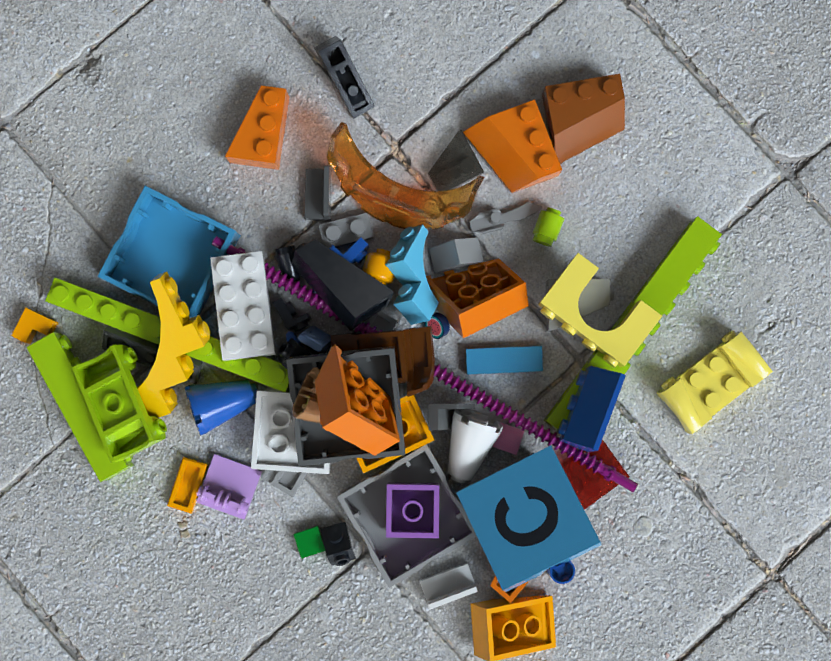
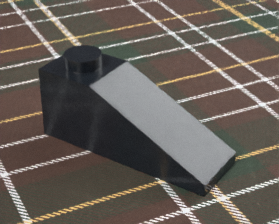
M334 36L314 47L322 65L353 119L374 108L375 105L341 39Z

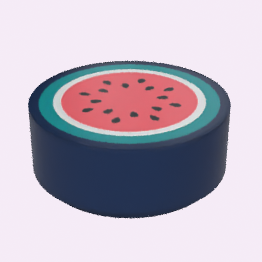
M439 312L433 313L430 321L425 322V327H432L434 339H440L449 333V322Z

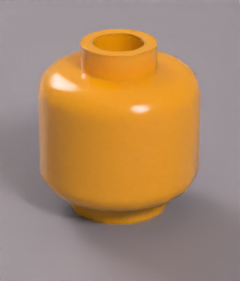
M377 248L376 252L368 253L362 269L384 285L391 284L394 280V275L385 265L390 260V251Z

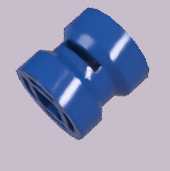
M571 561L547 569V572L555 582L566 584L575 576V567Z

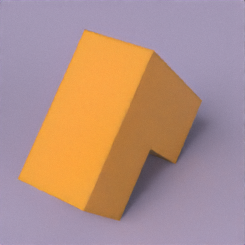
M25 307L11 336L24 343L31 344L37 331L49 335L55 331L59 322Z

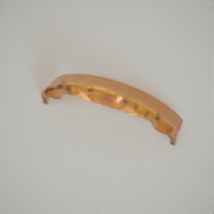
M341 122L330 138L327 160L329 166L333 167L341 182L340 187L348 197L351 195L361 205V209L381 222H388L392 226L401 229L424 225L425 228L435 230L443 228L444 225L452 223L461 217L464 218L470 213L484 180V177L479 175L476 179L461 187L445 191H425L410 188L386 177L366 160L355 145L346 123Z

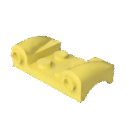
M732 330L721 338L723 341L721 344L677 378L671 377L661 385L662 389L656 393L677 416L688 434L696 432L709 422L713 415L748 388L754 387L773 372L742 331L735 332Z

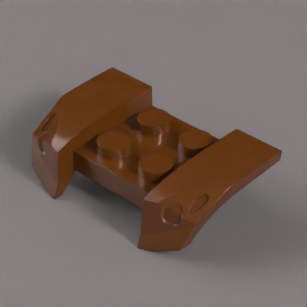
M431 326L371 333L330 335L331 346L336 345L342 351L394 346L398 383H407V397L427 390L434 381L435 357Z

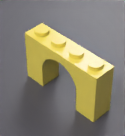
M577 253L538 303L542 308L540 312L550 320L556 318L562 323L561 328L568 334L574 336L576 333L583 339L582 344L594 352L597 349L604 355L602 359L615 368L617 365L623 367L649 335L662 315L640 300L635 303L615 329L599 331L588 326L579 313L578 301L581 292L599 268Z

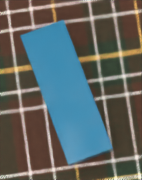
M542 346L466 349L467 375L542 372Z

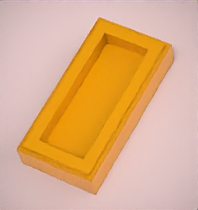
M188 457L182 458L167 504L168 507L190 514L193 513L198 499L197 492L200 486H202L209 464Z

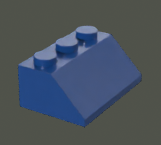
M589 366L585 371L581 370L576 381V385L579 386L576 395H571L567 405V409L570 410L567 420L563 419L558 429V434H561L559 441L586 452L598 451L626 375Z

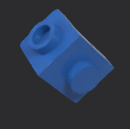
M362 237L344 254L334 245L329 247V249L352 264L355 262L360 264L368 254L367 250L370 248Z

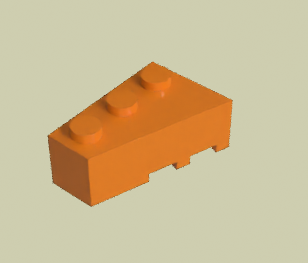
M260 86L225 155L229 163L279 170L290 98L287 89Z

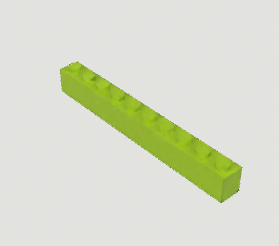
M697 216L692 219L610 331L623 321L635 303L640 300L663 316L665 314L667 316L676 305L673 301L677 295L680 294L682 296L689 288L691 283L688 280L693 274L698 275L706 263L703 260L707 254L712 255L720 245L718 240L722 234ZM659 322L655 325V327L652 329L649 335L652 336L655 334V332L661 325ZM642 342L633 355L638 356L646 344ZM596 349L581 370L585 371L589 366L625 374L631 364L627 362L623 367L617 365L614 368L602 359L604 355ZM579 373L543 420L557 431L563 419L567 420L570 410L567 409V405L571 395H576L579 386L576 385Z
M54 277L45 300L46 302L160 344V317ZM210 336L209 341L204 347L186 353L190 357L282 392L289 393L290 391L288 370L280 362L264 356L223 361L220 340Z

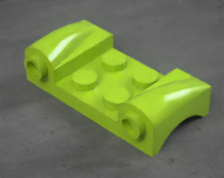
M112 345L98 357L72 367L111 463L123 461L166 438L165 433L167 432L166 424L162 419L156 416H149L130 372V370L136 368L137 355L132 348H128L126 345Z

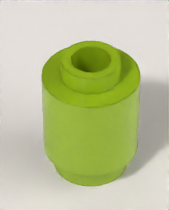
M547 207L546 211H540L532 233L534 234L533 241L552 247L553 242L557 241L564 222V218L560 216V211Z

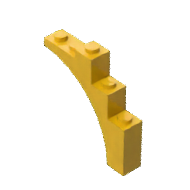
M167 271L158 274L150 281L157 300L161 321L160 344L156 360L148 377L137 387L148 415L156 416L157 418L171 414L178 404L177 395L170 387L187 381L194 372L192 359L186 353L204 347L210 339V329L207 323L202 321L200 315L192 318L189 317L188 306L184 301H181L177 293V284Z

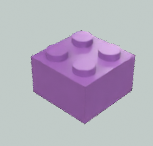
M387 483L386 538H439V483Z

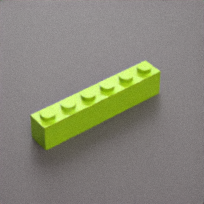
M53 332L26 347L99 481H107L134 466L131 461L133 456L123 461L110 462L72 367L82 362L78 357H74L71 352L72 344L68 337L61 333Z

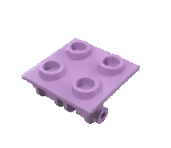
M214 454L203 486H200L197 492V503L245 520L262 471L251 469L247 465Z

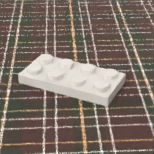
M263 252L211 257L222 360L228 361L276 354Z

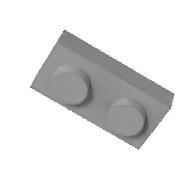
M367 213L319 225L323 245L328 248L331 245L337 248L353 244L361 237L364 240L374 238Z

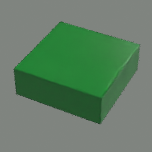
M319 525L293 534L301 559L325 551Z

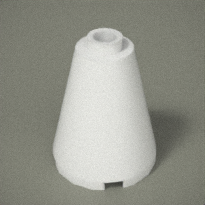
M455 409L452 419L447 471L451 475L452 480L459 483L472 480L502 432L503 425L499 421L495 420L494 424L488 421L489 416L466 409H461L459 413L458 409Z

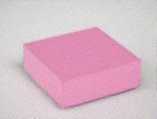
M501 423L503 425L502 432L492 447L517 455L524 431Z

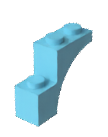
M424 225L404 229L400 234L398 243L390 252V260L385 264L403 285L398 291V296L393 305L411 325L430 321L439 303L429 287L424 270L423 251L429 232Z

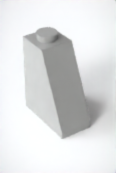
M548 279L546 281V293L557 279ZM591 279L581 292L578 301L581 317L610 305V301L614 300V286L610 285V279ZM546 317V332H552L562 326V323L556 318L550 320Z

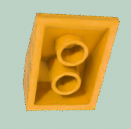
M414 395L405 396L400 399L405 454L434 441ZM400 456L372 459L357 458L362 472L366 473Z
M553 596L516 597L511 603L505 598L470 603L475 656L486 661H498L556 647Z

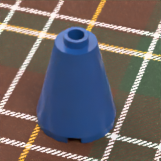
M248 380L196 384L184 387L200 436L256 404L257 388L255 383L250 384Z

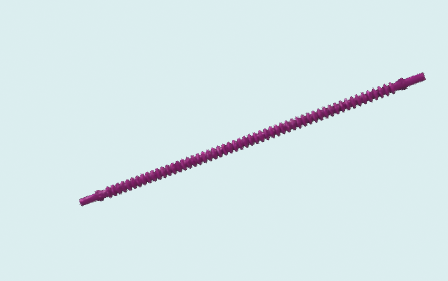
M216 236L212 245L221 250L225 241ZM230 245L226 252L228 255L246 253L245 249L241 247L236 248L233 245ZM265 263L266 280L271 279L272 284L278 283L279 288L283 286L284 291L290 290L291 295L297 294V299L303 298L304 303L310 302V306L315 305L316 310L322 309L323 314L329 313V318L334 316L335 321L340 320L317 293H313V289L307 290L306 285L300 286V281L294 282L293 277L288 279L287 274L282 275L281 270L275 271L274 266L270 268L268 267L269 264ZM363 322L354 328L355 333L358 331L361 333L383 331H377L376 326L370 327V322L367 324ZM441 364L435 365L434 377L438 378V382L443 380L445 386L450 384V388H456L457 393L463 392L464 397L470 396V401L475 399L477 401L476 404L482 403L483 408L489 407V412L495 411L496 416L500 414L503 420L505 418L509 419L508 422H514L515 427L521 426L522 431L528 430V435L533 433L535 439L540 437L542 443L546 441L548 442L547 446L553 445L554 450L560 449L561 454L567 453V458L572 456L574 462L579 460L580 465L586 464V469L592 468L593 473L599 472L604 476L605 480H612L631 492H634L637 488L638 483L617 472L614 466L605 465L602 463V459L596 460V455L590 456L589 452H583L581 449L559 441L560 437H557L556 432L552 434L550 428L545 430L543 424L538 426V422H532L531 417L525 418V414H518L517 409L513 411L511 405L506 407L505 402L499 403V399H493L492 394L488 396L485 394V390L481 392L478 386L474 388L473 383L467 384L466 379L460 380V375L455 377L453 371L448 373L447 368H440Z

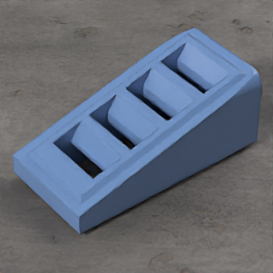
M315 326L309 327L298 337L300 342L319 353H325L331 344V336Z

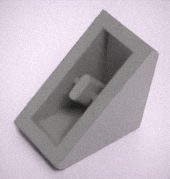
M478 237L453 239L429 248L434 273L484 262Z

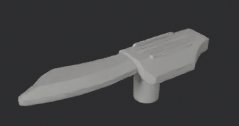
M527 202L503 214L497 208L481 212L469 221L472 233L478 232L483 234L502 230L504 223L527 218L540 211L542 206Z

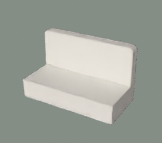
M467 562L419 580L429 610L478 591Z

